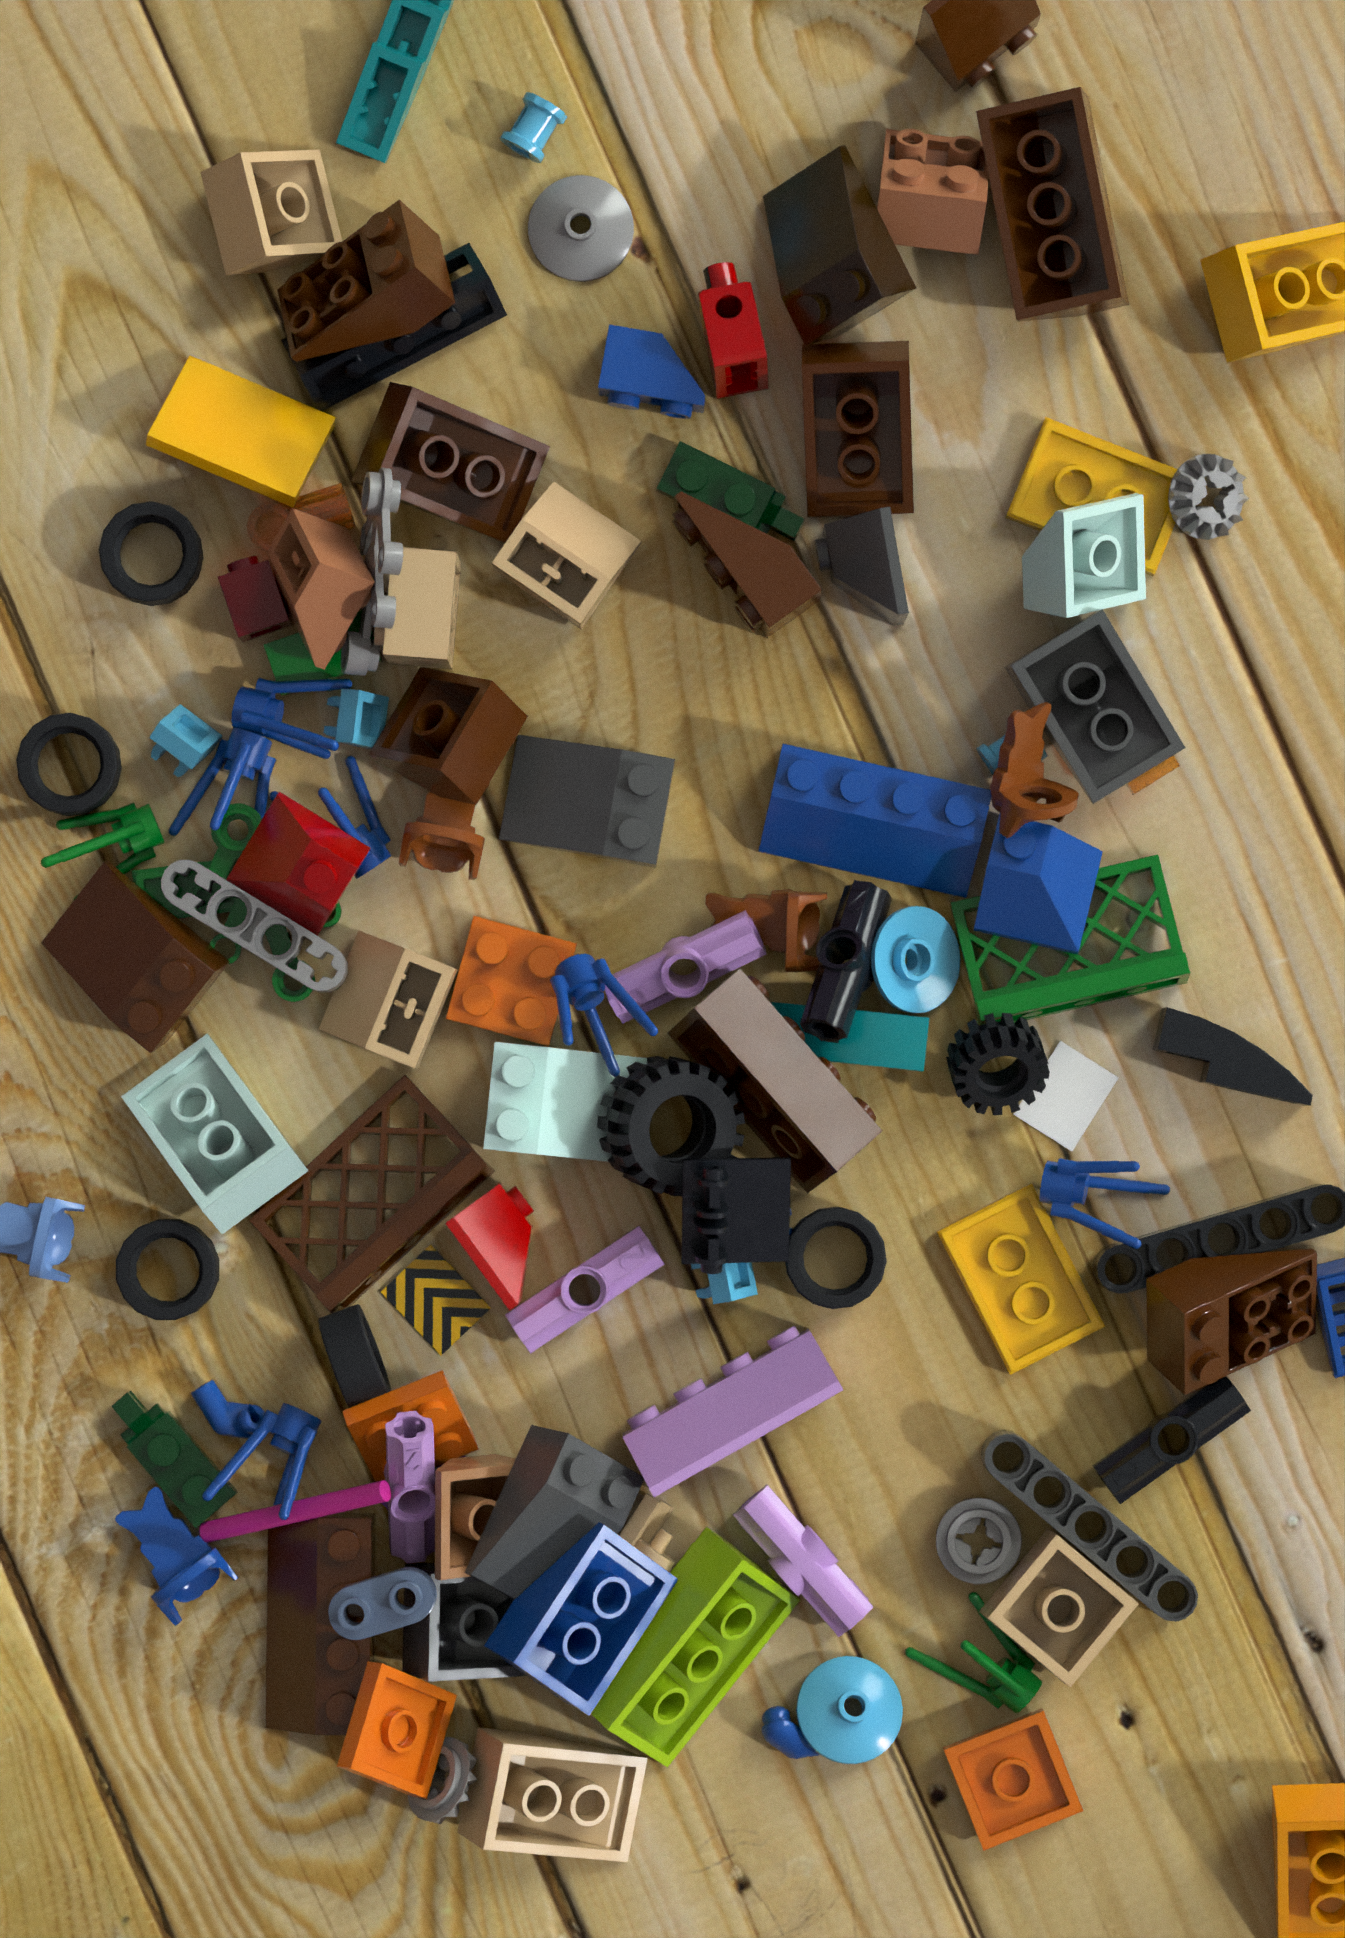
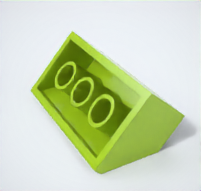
M708 1527L690 1545L687 1552L670 1572L678 1578L677 1583L591 1713L608 1731L667 1768L801 1600L738 1548Z

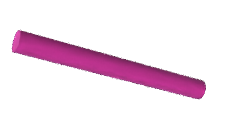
M381 1480L296 1500L293 1502L290 1515L286 1520L279 1518L281 1504L203 1522L200 1524L199 1532L201 1538L207 1543L388 1502L391 1499V1489L387 1481Z

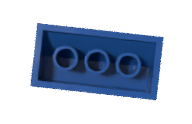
M782 744L758 852L966 898L983 837L991 801V790Z

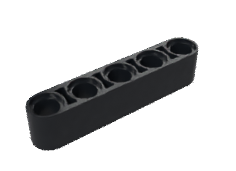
M1329 1184L1311 1185L1135 1237L1141 1241V1246L1138 1249L1117 1242L1102 1248L1095 1256L1092 1265L1093 1275L1097 1283L1104 1289L1118 1294L1129 1293L1146 1288L1147 1278L1167 1270L1159 1264L1156 1256L1158 1246L1166 1239L1174 1238L1181 1243L1184 1252L1183 1259L1180 1262L1182 1263L1192 1258L1263 1253L1333 1233L1345 1226V1192L1339 1187ZM1321 1193L1330 1194L1337 1203L1336 1215L1327 1223H1319L1311 1213L1312 1201ZM1277 1208L1283 1213L1286 1219V1226L1280 1236L1269 1239L1260 1230L1259 1221L1266 1210ZM1225 1223L1232 1228L1235 1241L1229 1251L1217 1254L1208 1244L1209 1231L1215 1225ZM1123 1253L1132 1262L1133 1270L1127 1281L1114 1284L1105 1275V1265L1111 1256Z

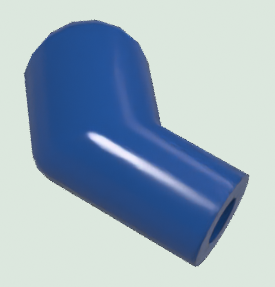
M213 1379L190 1393L212 1429L219 1435L248 1439L259 1427L265 1411L258 1405L227 1402Z
M775 1706L763 1713L762 1722L764 1726L761 1732L766 1742L793 1759L820 1755L805 1740L799 1726L791 1722L788 1709Z

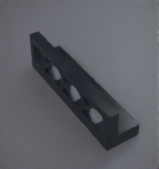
M470 243L444 255L448 274L466 265H469L472 272L454 281H450L455 304L416 332L297 362L291 358L287 337L281 340L316 409L324 411L507 316L489 275Z

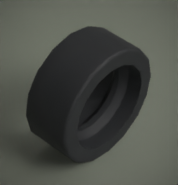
M153 501L131 504L115 514L103 530L99 546L101 569L111 586L130 601L148 606L169 604L187 594L199 578L204 559L201 538L188 518L170 505ZM154 522L165 525L176 533L182 545L183 557L180 568L172 578L162 584L146 585L137 583L127 575L121 565L120 550L122 541L130 530L140 524Z
M74 713L50 715L33 725L22 739L16 759L18 778L28 797L42 808L65 816L88 814L104 805L117 789L122 771L120 750L111 734L91 718ZM74 733L84 736L94 744L100 756L101 768L98 779L90 789L79 795L64 796L56 794L45 786L39 776L38 760L40 752L49 740L60 734Z
M841 1207L818 1209L802 1218L793 1229L791 1235H789V1261L785 1262L786 1273L796 1291L812 1304L830 1309L853 1307L870 1297L882 1281L887 1263L885 1244L875 1225L860 1213ZM840 1226L850 1229L860 1237L866 1247L867 1262L865 1270L857 1282L846 1288L832 1290L821 1287L810 1278L805 1269L803 1255L806 1244L814 1233L825 1227Z
M158 1219L138 1227L123 1242L116 1258V1282L123 1299L137 1313L154 1320H177L197 1312L212 1297L219 1281L220 1259L212 1240L199 1227L181 1219ZM160 1238H175L185 1242L195 1252L199 1262V1277L195 1287L185 1297L175 1301H161L151 1297L141 1287L137 1278V1261L141 1251L151 1242Z
M359 1304L318 1319L319 1329L331 1367L349 1408L392 1391L375 1338Z

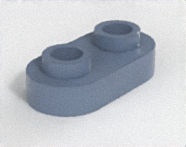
M415 1567L400 1568L343 1587L334 1595L330 1602L328 1610L329 1620L334 1630L342 1637L350 1640L365 1639L417 1623L424 1619L435 1606L437 1590L434 1581L425 1571ZM408 1588L413 1591L416 1598L413 1606H404L399 1602V1589ZM349 1604H357L363 1609V1621L353 1622L348 1618L346 1610Z

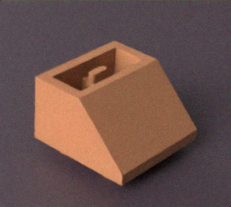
M886 129L876 208L895 245L974 255L979 254L989 179L982 141L963 135L947 137L925 134L916 129H904L901 131Z
M292 508L267 553L286 607L315 667L325 670L334 652H338L343 647L347 638L348 628L359 609L364 608L371 598V588L375 581L346 527Z

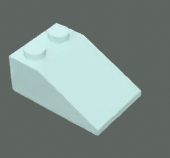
M208 1033L121 1096L197 1205L221 1234H224L308 1172L303 1162Z
M495 1042L483 1149L608 1162L612 1155L603 1151L599 1139L607 1136L606 1131L597 1128L598 1116L607 1115L608 1107L600 1105L603 1095L613 1096L616 1088L610 1084L615 1077L609 1073L601 1053ZM614 1055L620 1069L619 1075L626 1078L630 1075L626 1067L635 1062L647 1064V1058Z

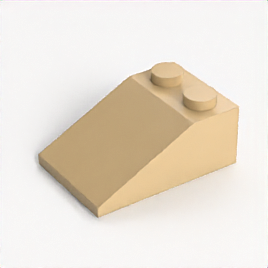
M477 1728L472 1754L477 1760L471 1770L477 1781L469 1785L467 1793L470 1801L463 1802L457 1833L483 1850L628 1862L648 1757L641 1754L533 1733Z

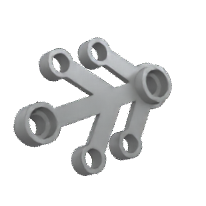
M380 468L378 473L367 472L363 481L361 510L362 514L368 515L361 530L360 554L366 555L364 562L375 583L371 588V598L368 604L362 608L359 632L348 631L346 641L341 648L342 674L365 676L367 671L376 672L380 657V646L374 645V639H370L372 627L392 629L395 621L396 598L395 596L384 595L383 574L399 575L403 562V544L391 542L390 512L397 513L401 483L399 480H393L390 468Z

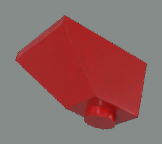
M279 791L226 880L318 936L371 848Z
M500 1183L445 1224L510 1311L522 1301L533 1225L527 1216L532 1214L534 1209L516 1185L507 1191L503 1184Z

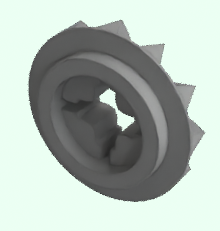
M1201 454L1185 461L1174 474L1169 488V508L1177 526L1189 536L1205 540L1229 535L1228 530L1235 523L1243 520L1240 516L1242 506L1249 500L1244 494L1242 484L1246 477L1237 472L1232 460L1215 454ZM1206 485L1209 488H1222L1219 492L1220 495L1214 498L1216 508L1212 506H1196L1207 495Z
M988 1498L964 1499L946 1511L936 1530V1549L942 1564L953 1576L968 1583L985 1584L1002 1578L1015 1565L1021 1551V1532L1015 1517L1006 1507ZM981 1518H985L986 1536L992 1538L994 1542L1001 1543V1546L983 1547L980 1555L976 1556L975 1563H971L973 1555L971 1554L970 1544L963 1542L962 1538H957L956 1534L974 1533L976 1526L980 1525Z
M445 1737L427 1799L408 1795L409 1805L418 1818L441 1824L446 1817H457L460 1802L470 1801L467 1791L469 1785L477 1781V1778L471 1772L477 1758L468 1752V1744L452 1737ZM446 1772H448L449 1776H447L445 1779ZM444 1785L445 1788L441 1791L440 1788Z

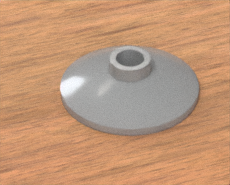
M585 175L566 177L548 186L533 204L528 221L530 245L539 262L554 275L576 282L596 280L615 270L627 256L634 235L633 216L622 194L606 181ZM584 216L589 219L591 226L586 233L578 234L571 229L570 224L575 217Z

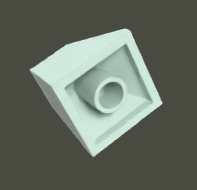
M1134 493L1056 511L1022 556L1024 609L1069 618L1146 599L1143 494Z

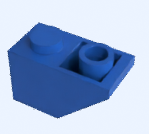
M609 324L598 385L599 395L608 397V405L628 410H638L640 403L661 406L660 414L679 419H691L692 412H704L705 394L662 333Z

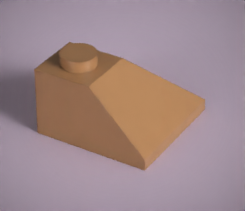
M499 1454L451 1458L435 1470V1579L447 1580L471 1577L465 1573V1570L516 1458Z

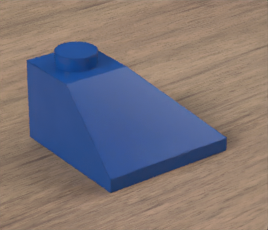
M999 814L986 867L974 931L1078 955L1103 851L1052 825L1035 821L1025 823L1010 838H1006L999 833Z

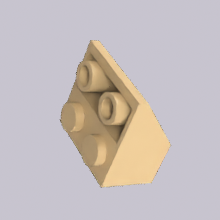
M553 482L521 519L493 560L492 566L494 571L582 630L642 541Z
M358 930L346 960L348 963L347 977L345 982L338 989L334 990L319 1030L418 1069L458 970Z

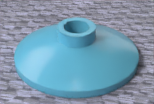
M922 906L901 908L887 917L879 927L872 945L871 968L874 981L881 995L893 1007L907 1013L931 1011L940 1006L950 996L959 976L960 949L952 927L938 912ZM905 955L907 956V964H905Z
M843 1656L820 1664L807 1676L797 1697L796 1715L802 1735L817 1753L837 1763L860 1764L878 1757L894 1742L901 1727L903 1706L899 1690L885 1670L867 1659ZM847 1698H855L861 1703L862 1712L859 1716H851L845 1711L844 1702Z

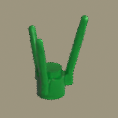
M133 802L119 809L57 821L56 828L59 830L118 822L111 824L112 832L44 857L41 860V865L48 868L118 842L123 854L134 851L132 855L115 866L125 875L140 863L155 858L156 854L153 847L161 845L165 841L150 805L146 804L136 808Z
M971 1592L968 1595L969 1601L1013 1659V1661H1010L1007 1657H1004L996 1663L968 1640L961 1642V1649L989 1672L985 1682L991 1687L912 1647L905 1649L907 1657L984 1697L997 1709L1005 1704L1014 1713L1020 1712L1033 1699L1042 1685V1680L1031 1672L1036 1663L1027 1657L1013 1640L979 1613L985 1603L976 1592Z

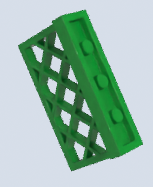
M1153 855L1099 868L1094 888L1107 896L1093 919L1087 917L1085 924L1087 928L1082 936L1079 953L1093 930L1120 947L1110 963L1095 965L1080 956L1079 953L1077 955L1055 950L1068 959L1058 975L1043 977L1026 967L1038 949V945L1032 944L1020 963L995 948L1000 936L993 935L989 943L968 931L964 913L978 910L980 896L951 902L950 907L975 1004L978 1025L985 1024L984 1015L992 1013L996 1022L1001 1021L1002 1013L1012 1014L1015 1023L1019 1016L1026 1020H1031L1186 984L1191 972L1186 953H1183L1159 856ZM1150 870L1155 891L1145 907L1118 892L1127 875ZM1118 878L1112 888L1101 882ZM1113 899L1139 914L1125 939L1098 923ZM1156 900L1161 917L1150 911ZM1145 918L1165 930L1169 949L1148 953L1131 943ZM972 944L983 950L977 962ZM1125 950L1135 955V957L1120 960ZM989 955L1016 970L1006 987L983 992L979 970ZM1073 962L1084 968L1068 972ZM1021 974L1032 980L1016 984Z

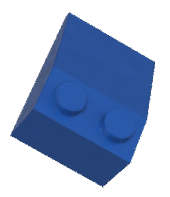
M599 1522L512 1602L484 1646L557 1698L590 1716L677 1583L678 1578Z

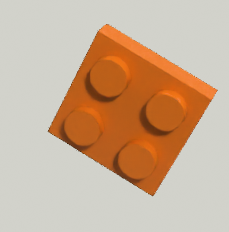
M473 916L446 1019L550 1047L558 1017L556 994L550 979L555 976V969L563 960L574 956L577 943Z
M443 1370L342 1411L346 1425L376 1482L385 1480L384 1469L387 1463L385 1423L392 1421L399 1412L417 1411L419 1415L432 1419L434 1426L435 1467L446 1463L451 1458H459L479 1449L474 1433Z
M368 1661L337 1767L412 1797L427 1799L457 1695L383 1663Z
M1042 1708L943 1747L983 1851L1083 1811Z

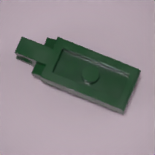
M681 441L656 488V491L673 500L674 496L682 491L768 534L769 530H772L792 541H795L805 520L781 507L786 496L775 491L774 487Z
M131 1390L112 1405V1408L128 1426L120 1436L128 1444L127 1448L195 1528L238 1493L235 1487L228 1481L212 1500H203V1492L214 1481L213 1479L219 1474L220 1470L170 1411L165 1412L158 1403L150 1410H147Z

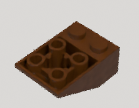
M400 199L383 212L374 214L364 226L342 242L332 245L322 257L303 271L290 276L285 284L277 289L290 355L296 362L414 333L455 304L439 235Z
M682 491L674 496V509L676 511L672 514L674 526L690 547L698 542L707 554L704 557L705 563L703 564L705 569L721 590L729 585L739 598L735 601L737 606L734 608L752 633L761 629L765 636L769 638L819 602L822 592L821 587L790 545Z
M1310 1248L1192 1258L1147 1278V1360L1185 1396L1316 1334L1317 1252Z

